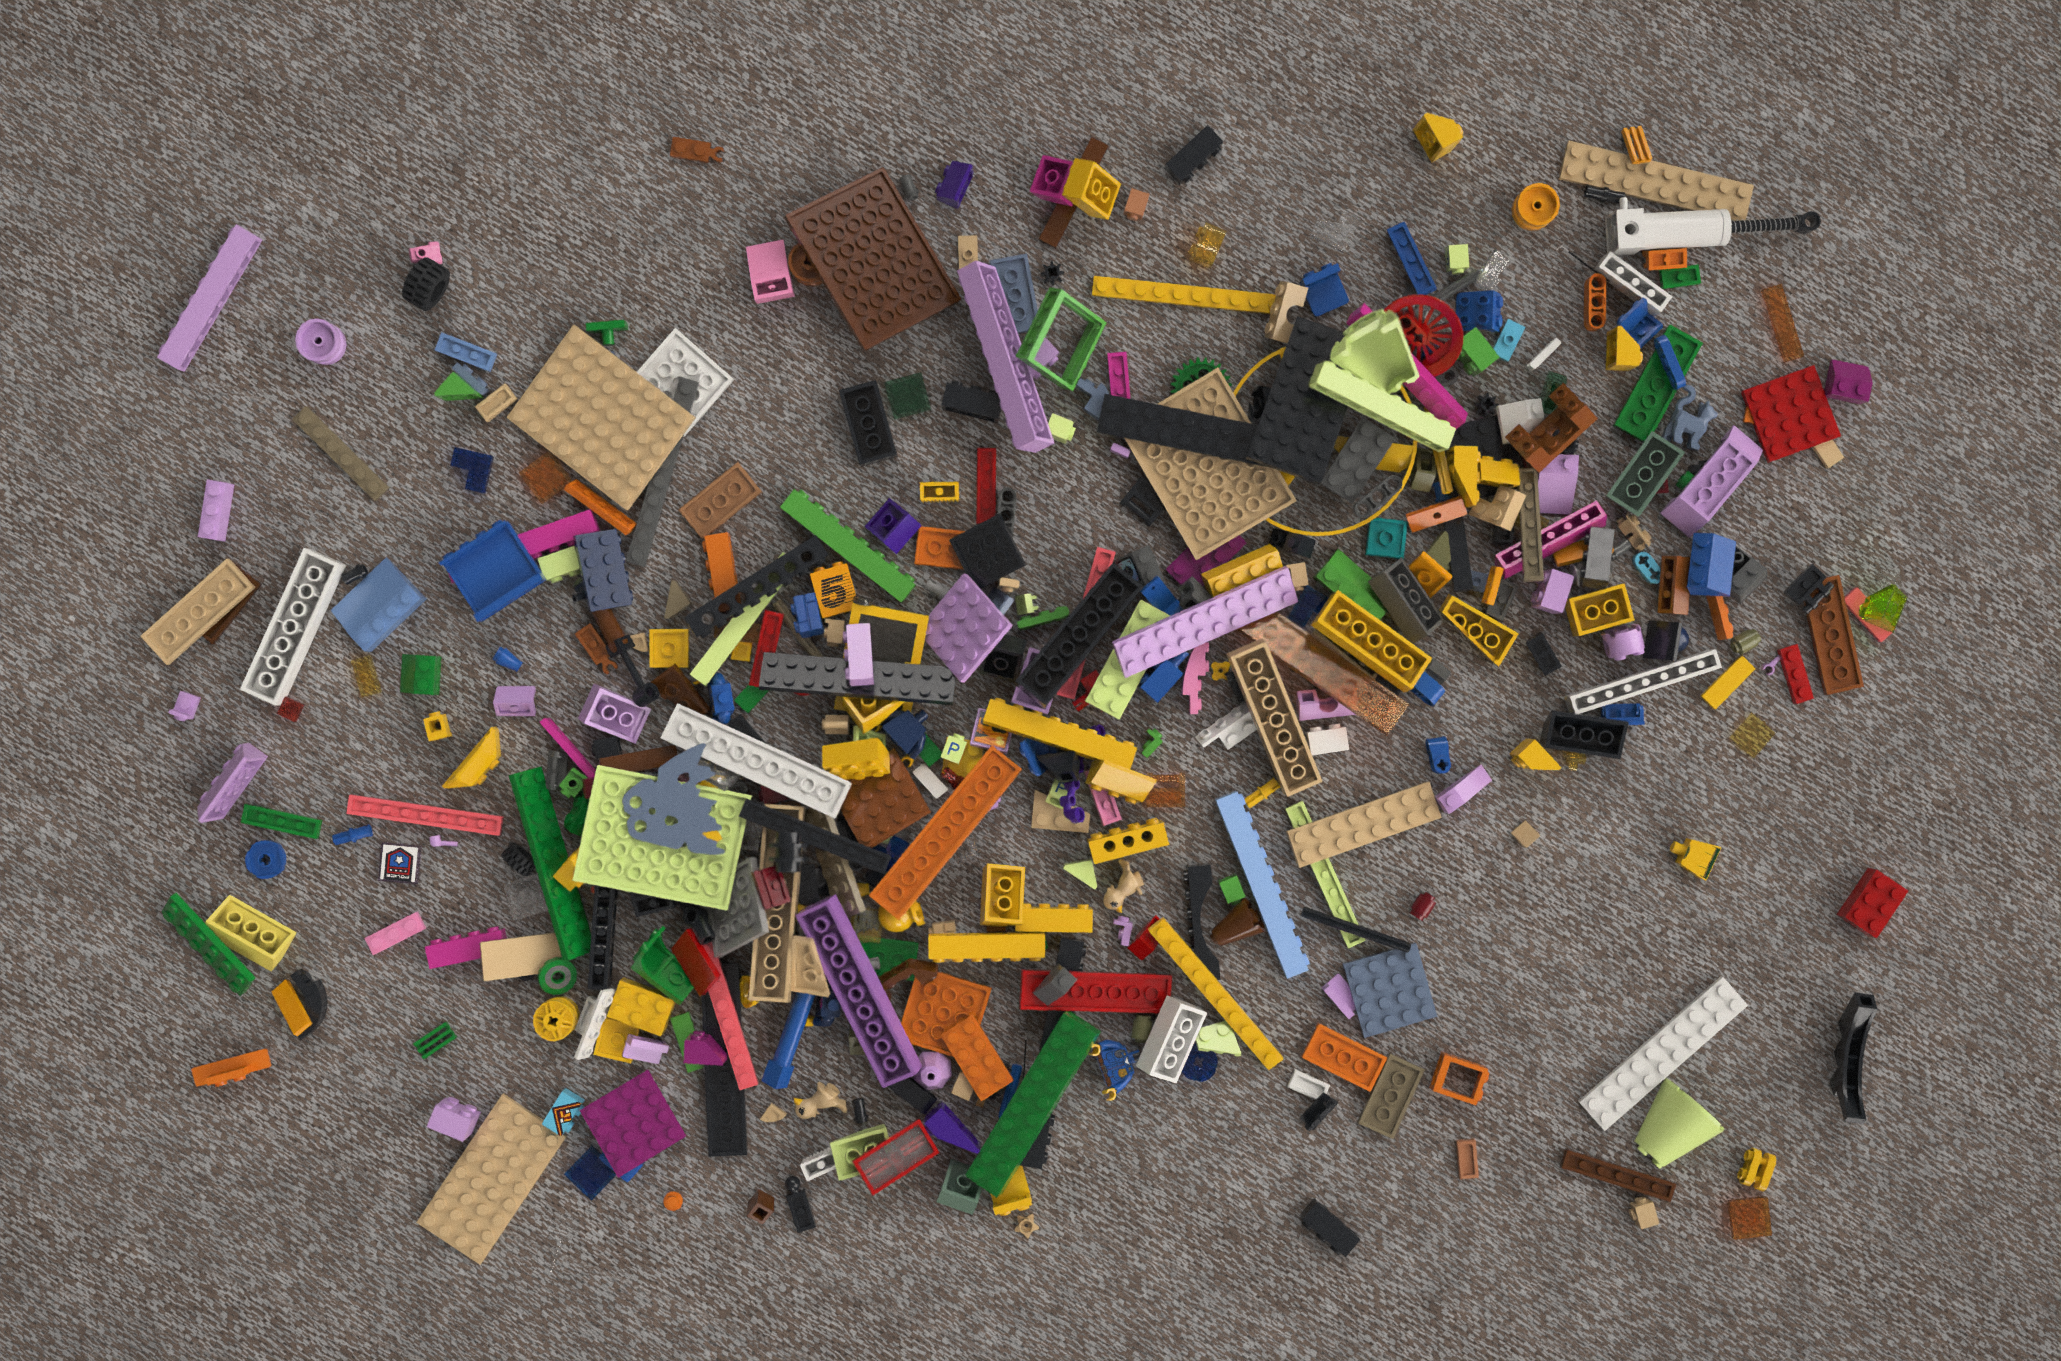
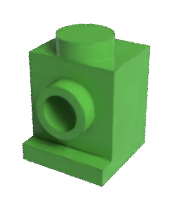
M573 767L559 785V788H561L560 793L568 799L571 796L575 799L583 789L582 779L587 777ZM572 780L577 783L573 788L569 786V782Z

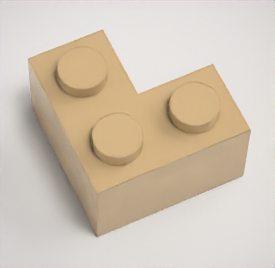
M1499 485L1493 501L1489 502L1479 498L1476 505L1472 506L1469 515L1511 531L1526 495Z

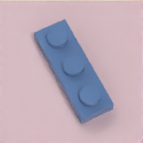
M442 332L435 351L489 372H491L497 354Z

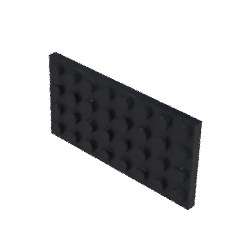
M1297 316L1246 459L1318 485L1321 484L1348 406L1308 385L1317 364L1324 361L1332 362L1330 360L1332 348L1336 341L1340 343L1343 339V332ZM1335 364V365H1336L1335 367H1337V368H1339V369H1341V370H1345V369L1341 368L1340 366H1338L1337 364Z

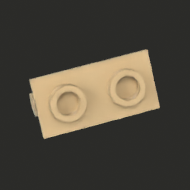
M1627 512L1625 515L1626 519L1621 517L1616 521L1618 523L1617 526L1625 536L1630 532L1633 533L1628 540L1635 550L1642 551L1645 548L1644 544H1647L1648 547L1650 546V539L1652 538L1645 529L1642 531L1638 526L1640 522L1634 514L1630 515Z

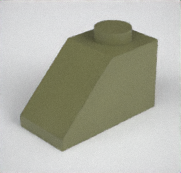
M1417 447L1411 474V489L1430 492L1436 476L1433 450Z
M1442 531L1426 550V553L1446 571L1450 567L1448 563L1451 561L1448 533Z

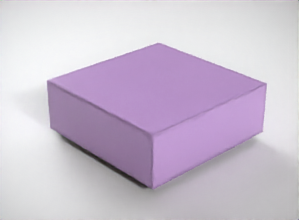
M1113 443L1110 452L1126 459L1131 452L1130 449Z

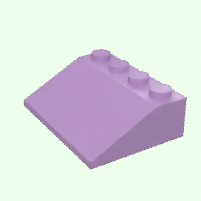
M250 743L237 746L233 752L235 754L233 758L223 765V772L220 776H216L213 779L210 790L201 796V802L197 807L198 821L204 823L224 819L267 759V755Z

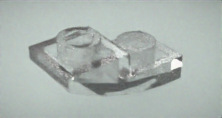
M1494 249L1482 266L1475 284L1483 291L1493 290L1501 280L1498 278L1499 274L1509 264V261Z

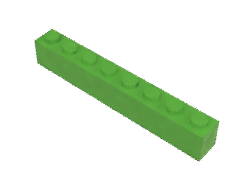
M794 489L780 508L903 603L916 585L913 583L915 579L908 573H905V575L898 571L900 567L894 562H886L883 559L885 555L877 549L872 551L868 548L870 543L862 537L858 540L853 536L855 532L847 525L844 528L839 525L838 522L840 520L830 513L829 516L823 512L825 508L818 502L811 503L808 500L810 496L800 489L797 492Z

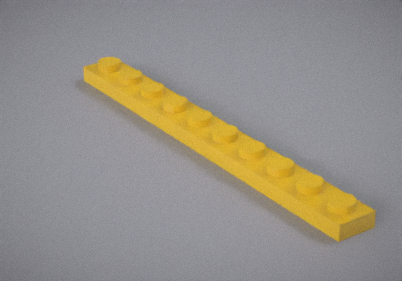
M1101 276L1093 277L1092 296L1263 314H1270V308L1276 297L1275 294Z
M1164 917L1148 928L1153 937L1268 1070L1284 1059Z

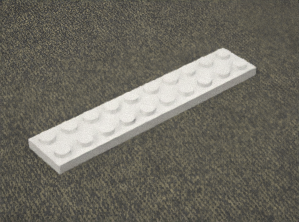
M678 703L661 736V739L685 750L705 743L706 746L701 755L702 758L835 819L852 785L849 781Z
M1720 976L1578 1102L1597 1124L1606 1131L1748 1005L1725 978Z

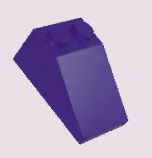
M943 1100L925 1115L924 1124L926 1126L924 1127L929 1135L932 1136L934 1134L940 1140L978 1154L980 1152L981 1143Z

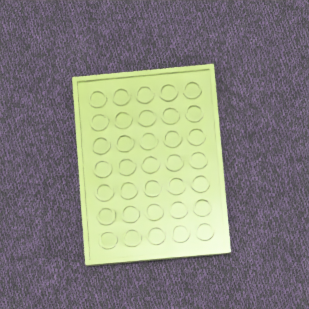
M597 765L573 881L728 911L747 822L746 819L739 817L746 798L751 800L752 795L696 784V788L700 789L698 796L717 801L716 804L711 806L712 809L709 815L714 817L716 823L722 826V830L719 833L723 839L717 842L716 847L725 850V853L717 855L693 853L688 849L686 842L679 849H673L640 841L629 835L627 821L632 815L624 811L623 796L641 780L651 779L657 782L658 777ZM633 796L630 799L631 807L639 808L642 805V800L639 796ZM650 808L649 813L651 815L655 814L656 810ZM667 816L665 823L672 826L678 823V820L673 816ZM638 820L635 822L634 828L637 832H644L647 824L643 820Z

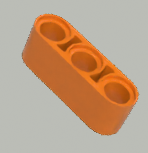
M1599 273L1593 274L1584 283V327L1590 332L1602 328L1606 322V278ZM1592 279L1598 282V288L1592 285ZM1592 298L1598 301V307L1592 305ZM1592 317L1597 319L1598 326H1594L1591 323Z

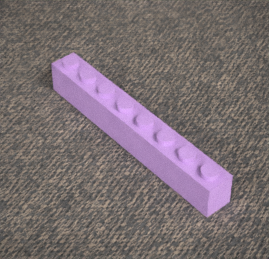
M237 224L230 229L225 244L220 246L216 259L209 264V271L199 281L197 291L189 298L187 308L179 315L177 325L170 330L169 338L160 347L157 358L185 372L262 242L261 238Z

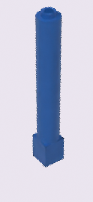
M800 992L795 994L774 1057L768 1060L761 1080L774 1089L788 1087L794 1066L791 1064L815 995Z

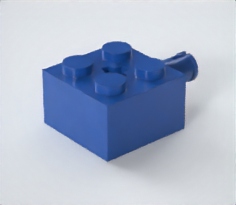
M1187 651L1152 666L1153 671L1150 674L1145 673L1138 687L1154 702L1158 703L1183 675L1178 666L1189 653Z

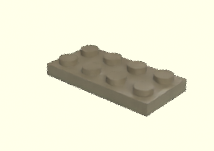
M1388 1053L1387 1060L1357 1121L1358 1124L1394 1139L1425 1069Z

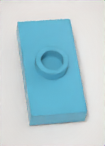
M1510 319L1506 320L1493 347L1499 355V359L1505 362H1509L1525 329L1524 326Z

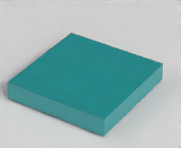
M1374 518L1368 522L1365 555L1394 559L1402 557L1404 559L1408 521Z

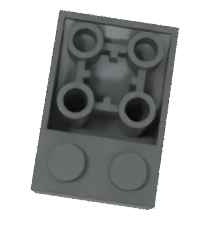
M1736 546L1730 597L1739 604H1742L1767 578V568Z

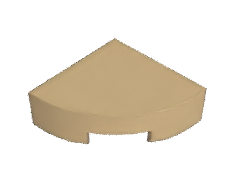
M645 633L631 635L635 644L634 649L641 652L649 651Z
M771 1102L760 1120L776 1122L783 1119L787 1113Z

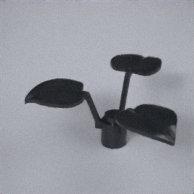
M842 814L836 822L839 835L858 843ZM849 861V866L854 871H859L864 867ZM889 861L884 874L868 868L865 874L868 884L875 888L894 864ZM820 865L815 869L819 896L830 895L829 887Z

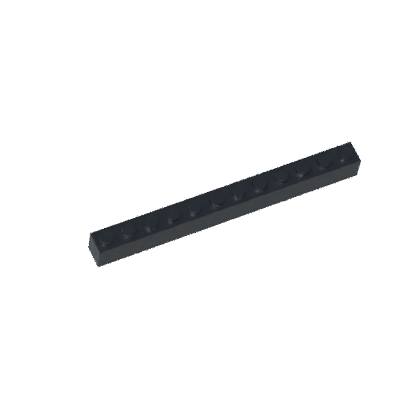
M1061 936L1056 965L1059 963L1067 971H1082L1083 964H1080L1081 956L1085 957L1087 945H1084V940ZM1047 1010L1039 1053L1063 1013L1067 1011ZM1052 1113L1020 1164L1021 1166L1042 1169V1164H1046L1048 1152H1045L1046 1145H1050L1051 1134L1048 1133L1049 1127L1054 1125L1055 1115Z

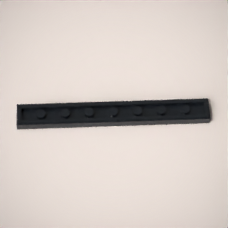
M747 798L739 814V817L776 832H801V842L808 843L811 846L882 874L885 873L891 858L888 854Z

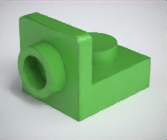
M1155 728L1152 731L1150 729L1147 730L1154 740L1151 741L1149 739L1141 747L1144 749L1142 754L1146 758L1163 742L1160 739L1162 735Z

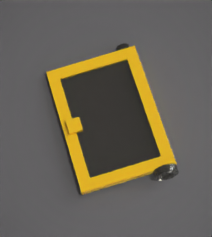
M854 596L849 624L870 623L872 661L920 664L929 615L872 605L873 599ZM845 643L844 650H848L847 643ZM836 696L834 709H837L838 714L848 715L842 706L841 696ZM904 702L896 710H909L911 712L913 702Z

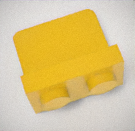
M1020 1165L1008 1186L1000 1196L996 1198L991 1194L995 1215L1005 1216L1010 1214L1012 1210L1018 1209V1211H1023L1032 1205V1197L1023 1166Z

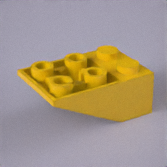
M1453 446L1446 450L1450 478L1458 495L1462 496L1465 507L1469 508L1475 506L1476 502L1479 501L1480 493L1477 490V483L1480 481V471H1477V463H1480L1481 453L1478 451V446Z

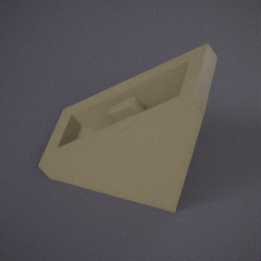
M671 580L664 616L667 619H672L693 604L679 582Z

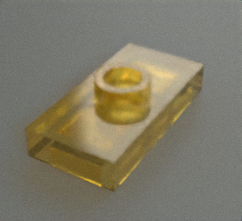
M368 655L351 660L361 697L364 698L381 693L382 689L372 656Z

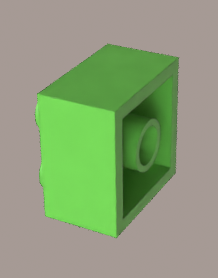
M1476 327L1464 335L1463 347L1457 359L1463 363L1464 371L1474 377L1499 358V355Z

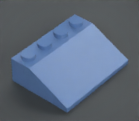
M386 557L331 611L350 637L364 652H372L427 598Z

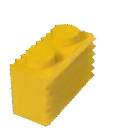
M920 482V500L922 503H931L932 501L934 503L936 501L938 503L940 501L942 503L947 501L949 503L951 501L958 503L959 482Z

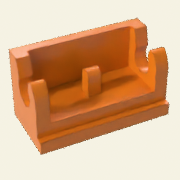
M1687 248L1642 251V256L1646 258V263L1643 264V267L1648 268V270L1687 268Z

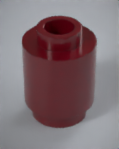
M1427 892L1424 895L1420 893L1410 907L1411 911L1409 913L1423 921L1424 918L1429 916L1436 905V902H1434L1435 897Z

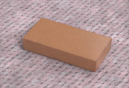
M1455 1140L1459 1179L1479 1178L1476 1140Z

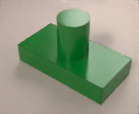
M625 320L586 323V331L588 333H602L603 346L615 345L613 332L628 330V323Z

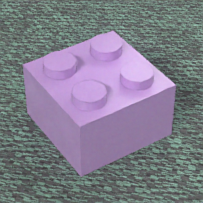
M1555 569L1544 570V580L1536 581L1538 587L1532 593L1530 602L1533 603L1531 607L1551 614L1563 613L1574 576Z
M444 1098L435 1105L427 1127L463 1142L473 1133L481 1112L477 1111V1108L473 1105L466 1104L465 1106L460 1104L456 1098Z

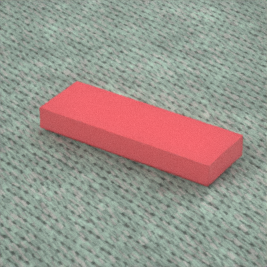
M1855 587L1845 596L1847 608L1878 642H1883L1896 630L1858 587Z

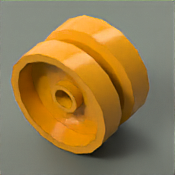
M1543 183L1531 184L1523 189L1513 200L1511 207L1512 217L1515 223L1522 229L1529 231L1540 230L1556 217L1560 208V201L1556 191L1549 185Z

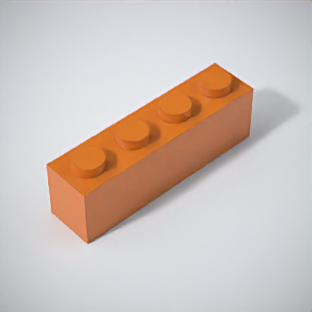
M728 532L704 536L705 541H702L703 550L708 555V560H705L707 571L711 573L709 587L710 590H714V598L738 584L731 538ZM740 593L735 596V600L739 604H741ZM721 604L719 611H730V608L727 604Z

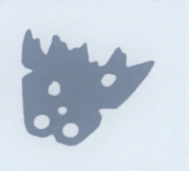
M705 743L689 748L662 765L658 769L657 782L651 779L641 780L623 796L624 811L632 815L627 821V828L631 837L673 849H679L686 842L688 849L693 853L709 855L725 853V850L716 847L717 841L708 839L702 834L703 832L722 830V826L716 823V819L709 815L712 809L711 806L716 804L717 801L698 796L700 789L696 788L698 782L713 777L716 774L708 766H698L706 746ZM688 773L689 781L681 784L677 780L678 776ZM633 796L641 798L642 805L639 808L631 807L630 799ZM654 808L656 810L655 814L651 815L649 809ZM673 816L678 820V823L672 826L666 825L665 818ZM643 820L646 822L647 828L644 832H637L634 825L636 821Z

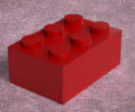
M1867 868L1836 915L1865 935L1877 939L1908 893V890L1879 870Z

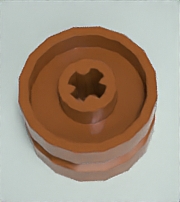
M797 243L793 246L788 258L792 275L804 286L815 287L823 284L813 266L808 265L810 261L800 244Z

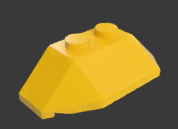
M491 727L442 785L444 789L481 785L486 780L487 776L485 774L490 769L494 770L500 763L498 759L501 757L499 729L497 727Z

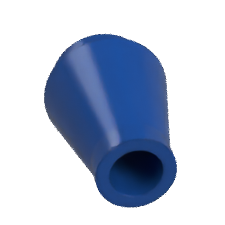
M502 647L498 649L492 659L496 662L495 664L516 672L523 663L507 648L504 649Z

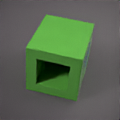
M1236 874L1218 880L1227 904H1238L1242 898L1246 897Z

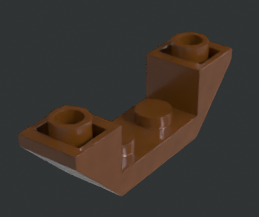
M909 958L879 976L878 979L891 1003L892 994L889 990L899 981L908 979L913 973L921 984L927 981L931 982L938 975L939 965L935 962Z

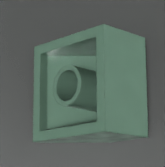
M953 1159L950 1160L939 1191L937 1203L973 1215L982 1187L965 1176L971 1165Z

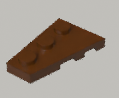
M676 663L650 682L657 686L663 699H668L675 705L678 703L702 715L711 710Z

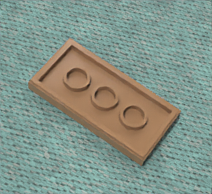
M737 462L678 509V511L699 537L704 540V536L714 532L760 495L762 491L740 463Z

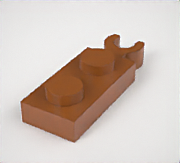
M673 137L670 157L709 163V159L713 158L714 161L721 163L723 159L716 157V153L724 152V148L717 146L712 149L710 142Z
M589 623L575 633V636L596 666L602 663V669L605 674H610L607 669L610 664L615 669L618 668V664L610 660V656L605 648L607 644L592 623Z

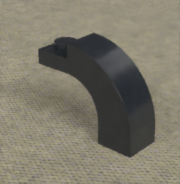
M303 969L297 970L290 975L305 997V1011L312 1022L306 1030L297 1036L300 1041L312 1034L321 1025L328 1006L327 993L321 980L312 982L311 975Z

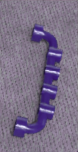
M1095 725L1090 728L1097 731L1098 735L1105 736V729L1102 725ZM1077 755L1080 760V776V773L1084 771V757ZM1080 781L1064 782V788L1068 792L1067 795L1061 796L1059 800L1060 805L1063 807L1064 817L1074 824L1081 823L1085 819V813L1081 807L1071 808L1076 804L1075 792L1080 787Z

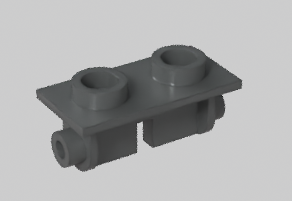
M549 750L546 788L549 790H561L559 785L565 779L567 772L568 754L566 752Z

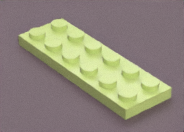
M1140 599L1119 638L1165 619L1170 615ZM1113 648L1085 702L1119 720L1147 669L1125 678Z

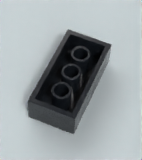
M873 380L839 390L860 466L863 467L898 457L877 381Z

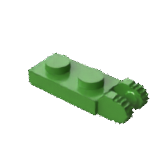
M1067 606L1057 607L1051 613L1049 610L1039 612V616L1031 618V615L1023 616L1020 618V621H1017L1018 630L1023 631L1063 620L1068 617L1069 609Z

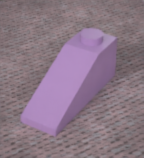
M1480 764L1437 794L1435 799L1444 813L1450 814L1466 803L1491 782L1492 779Z

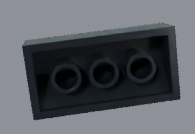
M1551 710L1543 724L1540 743L1544 748L1621 759L1629 722Z

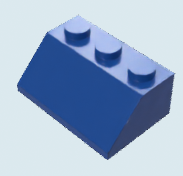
M1714 533L1693 534L1687 584L1690 595L1730 597L1736 541Z

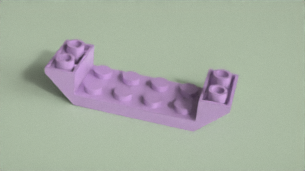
M1734 425L1721 439L1722 444L1676 498H1672L1660 512L1663 517L1688 538L1709 522L1760 459L1763 449Z

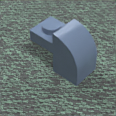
M1080 379L1076 384V388L1091 397L1083 411L1099 421L1104 394L1109 395V392L1102 383L1096 389L1094 388L1095 384L1090 380Z

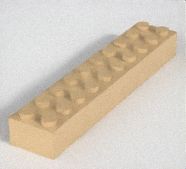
M764 805L805 821L806 808L803 806ZM764 826L762 829L759 870L776 865V862L769 861V857L776 856V848L769 847V843H776V831ZM782 872L791 902L765 910L769 932L753 940L749 1000L791 1002L792 938L796 935L797 918L795 915L798 913L801 872Z

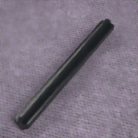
M1303 907L1301 916L1406 953L1410 951L1411 943L1308 907Z

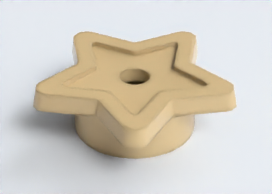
M1033 1214L1026 1218L1020 1215L1017 1216L1019 1224L1015 1228V1232H1021L1026 1238H1029L1034 1230L1039 1229V1226L1034 1223Z

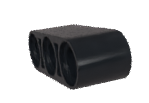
M912 1077L887 1086L924 1115L937 1100L930 1091L925 1090Z

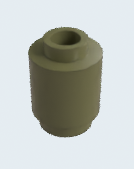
M1747 629L1733 637L1730 646L1735 653L1742 655L1758 646V643L1761 642V637L1755 629Z
M1136 1014V1018L1133 1019L1131 1037L1135 1038V1042L1146 1043L1152 1029L1151 1016Z

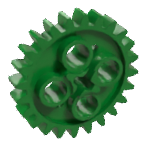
M1197 357L1195 363L1189 359V366L1182 363L1183 370L1178 368L1176 370L1179 376H1172L1176 382L1170 383V386L1175 387L1174 390L1170 391V394L1183 389L1184 382H1195L1191 379L1190 375H1193L1198 380L1200 379L1198 377L1199 371L1204 370L1208 374L1216 368H1220L1221 363L1214 366V359L1207 363V357L1204 358L1203 362H1200L1199 357ZM1226 369L1220 370L1223 376L1227 371ZM1224 376L1225 380L1227 381L1230 376Z

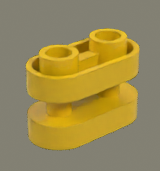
M1752 1147L1745 1152V1162L1743 1168L1739 1169L1737 1177L1740 1184L1751 1186L1753 1183L1754 1189L1764 1192L1772 1177L1776 1165V1156L1765 1153L1762 1157L1761 1150Z

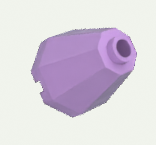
M932 1050L922 1051L918 1056L922 1067L916 1075H913L914 1081L925 1090L942 1089L952 1077L951 1059L942 1053Z

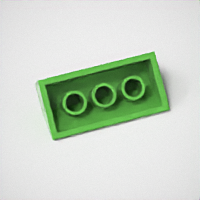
M1339 549L1334 552L1313 576L1331 594L1339 590L1379 620L1388 611L1368 583L1372 578Z

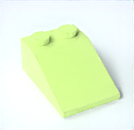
M884 1124L867 1128L830 1142L839 1181L859 1175L851 1161L888 1138L887 1128ZM890 1143L883 1147L886 1153L892 1150Z

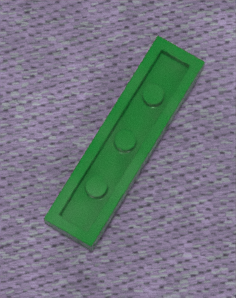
M248 803L244 804L241 823L313 839H319L323 821L322 819Z

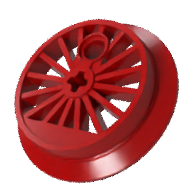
M1413 294L1396 299L1383 310L1384 312L1391 310L1399 315L1398 320L1408 346L1412 344L1410 352L1413 353L1417 346L1416 358L1434 377L1439 376L1453 366L1461 353L1464 334L1457 314L1449 305L1433 296ZM1413 305H1419V317L1416 316ZM1424 305H1427L1431 309L1423 322ZM1434 309H1437L1439 312H1441L1437 317H1435L1431 322L1428 323ZM1444 316L1448 320V322L1435 325ZM1408 318L1411 323H1404L1402 319ZM1448 327H1451L1452 332L1439 331ZM1439 338H1448V339H1447L1446 341H1443V340H1441V339H1439ZM1421 346H1422L1423 351H1424V354H1425V356H1426V357H1425L1424 359H1422V360H1421Z

